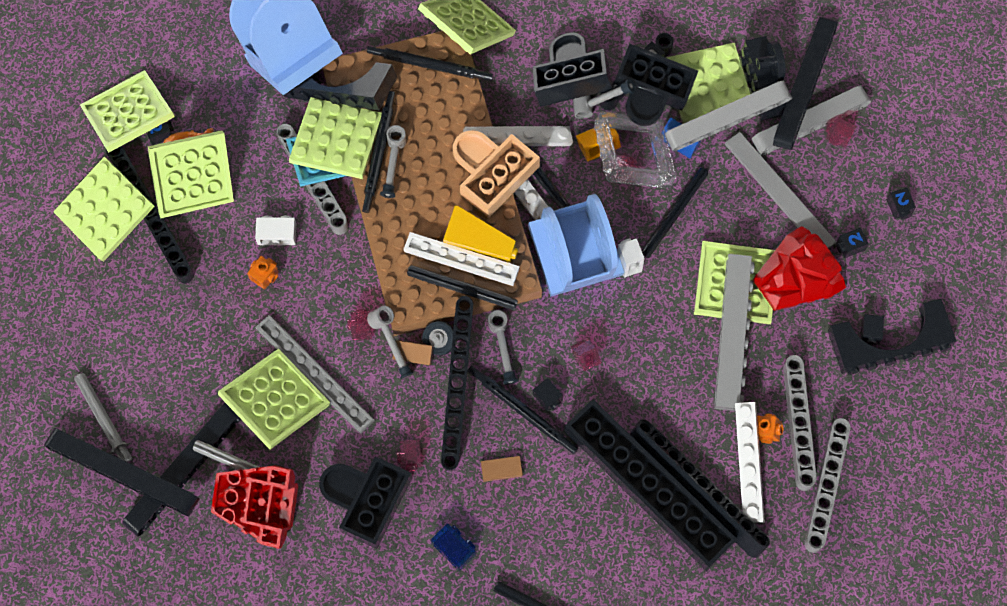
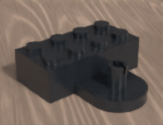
M565 33L555 38L549 47L550 62L533 66L534 92L540 107L612 90L609 63L604 49L587 53L585 40L578 33Z
M767 36L745 40L739 60L741 66L745 69L744 76L746 82L750 85V94L783 81L786 66L779 42H768ZM787 102L759 114L760 120L764 121L782 117Z
M629 43L614 84L621 86L627 79L634 81L636 92L630 93L625 106L627 116L637 125L650 126L660 119L665 105L683 110L694 85L698 70Z
M375 456L367 473H363L345 464H334L328 467L320 477L319 488L323 497L328 502L347 510L339 527L341 533L378 549L412 480L411 472Z

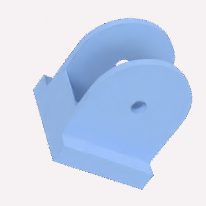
M232 0L229 12L230 23L246 53L244 56L249 65L282 95L343 54L338 43L331 38L312 0Z
M596 194L588 195L585 202L553 211L551 207L544 208L541 219L528 223L550 297L624 274L609 220L602 202Z

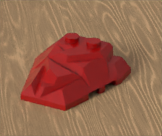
M803 226L789 233L783 239L768 261L765 262L752 279L774 311L794 307L801 303H812L823 298L824 300L830 299L846 288L844 278L840 274L842 268L819 235L811 234Z
M272 465L216 473L211 512L230 525L238 526L244 534L252 535L261 545L278 549L282 548L287 537V531L293 526L298 493V484L294 483L295 474L293 469Z

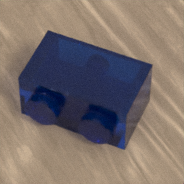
M447 523L430 542L460 572L476 556V551L474 550L476 546L469 539L465 541L460 536L462 534L455 525L451 527Z

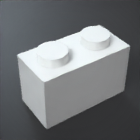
M268 215L256 218L255 239L257 244L296 245L297 224L295 218L286 215L281 216V218H273Z
M637 238L623 240L618 244L617 252L624 270L623 276L627 277L642 272L645 259Z

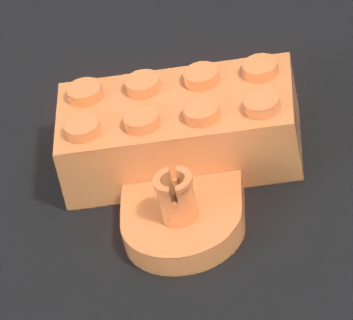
M471 130L461 133L453 143L455 160L471 174L460 185V195L487 218L540 167V157L512 134L500 146H497L483 133Z

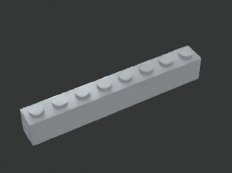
M728 254L726 258L714 409L736 411L735 403L744 402V395H741V387L745 386V376L742 375L743 368H746L747 364L744 349L748 348V338L745 337L746 330H749L750 327L747 311L751 310L752 302L748 299L749 292L752 293L753 281H750V274L754 273L755 263L751 262L752 256Z

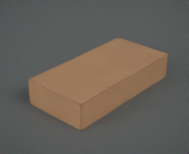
M396 340L405 362L424 365L432 364L433 345Z
M520 456L481 461L483 482L523 476Z

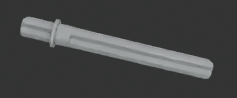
M84 373L78 374L74 380L109 440L112 452L116 453L118 458L129 463L132 457L126 448V442H123L86 375Z
M197 440L193 446L194 451L237 470L258 467L200 440Z

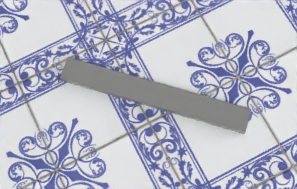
M741 132L725 142L726 147L797 228L803 226L811 234L819 235L828 249L836 244L835 239Z
M270 315L255 327L276 350L279 349L360 434L375 421Z

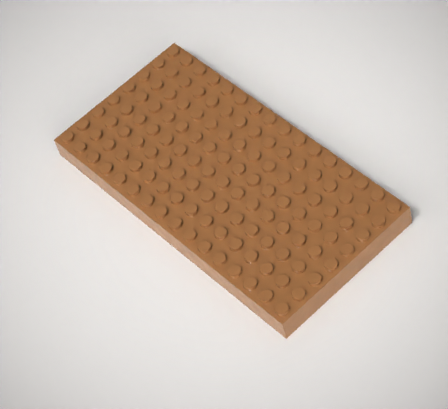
M444 31L376 47L380 49L389 48L475 68L471 54L466 52L463 47L452 40ZM367 50L339 56L324 66L322 69L327 87L343 86L360 79L374 66L375 62L392 64L397 75V79L390 90L395 92L392 107L394 111L390 127L398 125L405 130L406 145L398 150L393 183L395 187L394 193L396 194L395 198H385L380 195V192L383 191V185H386L391 152L388 141L386 142L376 194L372 198L369 213L362 212L374 146L363 179L351 177L385 305L391 308L394 314V319L390 323L393 335L397 336L424 329L430 323L436 321H454L458 298L468 296L408 276L407 270L410 265L517 299L518 304L542 298V289L513 194L489 218L460 195V185L471 174L455 160L453 143L463 133L464 127H493L479 79L387 60L382 56L369 54ZM385 99L383 105L381 106L380 110H374V109H368V110L377 111V112H381V113H382V109H383V107H385V104H386V99ZM398 135L392 137V139L398 140L401 138ZM454 206L461 207L516 241L518 253L516 259H512L511 264L520 266L514 286L404 252L409 233H415L444 243L443 239ZM468 296L473 301V315L504 308ZM462 302L459 304V307L465 311L470 308V305L467 302Z

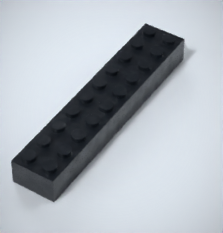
M594 399L565 425L564 432L706 572L735 544L737 538Z

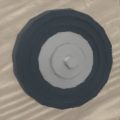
M436 321L430 323L425 328L422 341L423 344L434 346L433 355L440 356L451 352L453 326L444 321Z

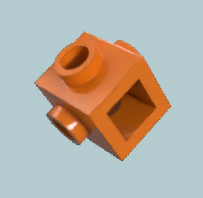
M260 256L258 260H254L251 264L250 270L247 273L248 277L252 282L265 290L278 277L277 264L271 258L265 259Z
M764 414V416H757L759 440L767 444H771L773 441L780 442V435L783 434L784 427L776 415Z

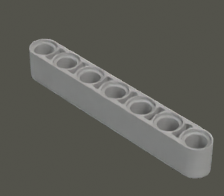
M779 81L667 131L665 136L671 150L677 151L790 101L792 97L785 82Z
M861 85L808 109L796 140L798 137L802 138L814 132V129L816 131L829 125V122L833 123L846 117V114L848 116L862 109L861 107L865 108L868 106L871 100ZM779 124L756 134L751 139L761 156L766 155V152L768 154L780 148L773 146L774 136Z
M282 124L277 128V135L288 157H290L286 139L297 137V134L291 125ZM286 133L290 134L288 137H282ZM325 181L305 185L332 231L337 235L347 232L348 223L346 216ZM319 192H325L323 196H317ZM328 207H334L332 211H326ZM343 222L341 226H335V223Z
M792 355L787 358L783 366L795 482L800 490L808 491L815 484L817 477L805 371L801 357ZM789 363L796 364L798 369H791ZM791 382H797L800 388H794ZM793 401H800L802 407H796L793 404ZM795 420H802L804 422V426H798L795 423ZM797 439H804L806 441V445H800L797 442ZM799 458H806L808 460V464L803 465L799 461ZM801 477H808L811 483H803Z
M844 418L836 419L831 425L804 542L805 548L811 553L819 552L826 543L850 433V424ZM835 426H841L844 429V433H839ZM831 445H838L840 447V451H834ZM827 463H833L836 466V470H830ZM823 482H830L832 489L825 488ZM819 500L826 501L828 508H822L819 505ZM814 520H822L824 527L816 526ZM811 538H816L819 541L818 547L811 544Z

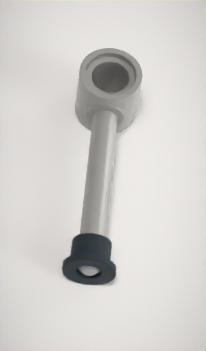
M627 79L620 87L592 99L590 95L573 99L575 118H589L593 115V106L623 93H635L636 86L634 81Z
M398 125L391 126L386 133L391 152L386 185H383V191L380 192V195L385 198H395L396 194L394 193L395 187L393 183L398 150L406 145L405 130ZM396 135L401 137L398 140L392 139Z
M381 306L368 314L367 321L373 329H382L400 369L398 370L401 374L400 379L413 374L414 371L411 370L409 364H406L389 328V324L394 319L393 311L388 306Z
M495 310L488 317V327L491 332L497 334L505 371L503 374L505 380L503 384L517 383L519 380L516 378L515 372L512 371L504 331L507 328V315L501 310ZM495 319H501L503 323L501 325H495L493 324V321Z

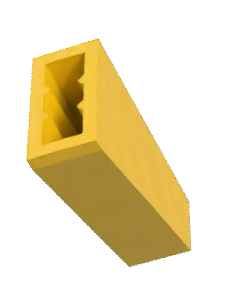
M454 206L443 239L444 243L507 263H511L512 259H516L518 248H516L515 240L461 207Z

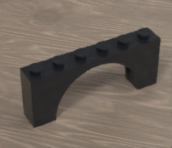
M375 62L374 66L360 79L343 86L327 87L315 82L316 73H314L284 94V97L309 101L310 97L338 105L345 104L350 107L380 110L397 79V75L392 64Z
M942 299L925 302L919 308L921 328L917 339L908 346L896 350H883L867 344L855 333L849 321L831 325L828 329V334L841 373L852 375L858 373L860 369L873 370L880 364L885 363V366L895 364L896 360L903 359L904 361H909L917 355L922 354V357L933 354V351L940 350L941 352L951 350L952 346L956 343V338Z

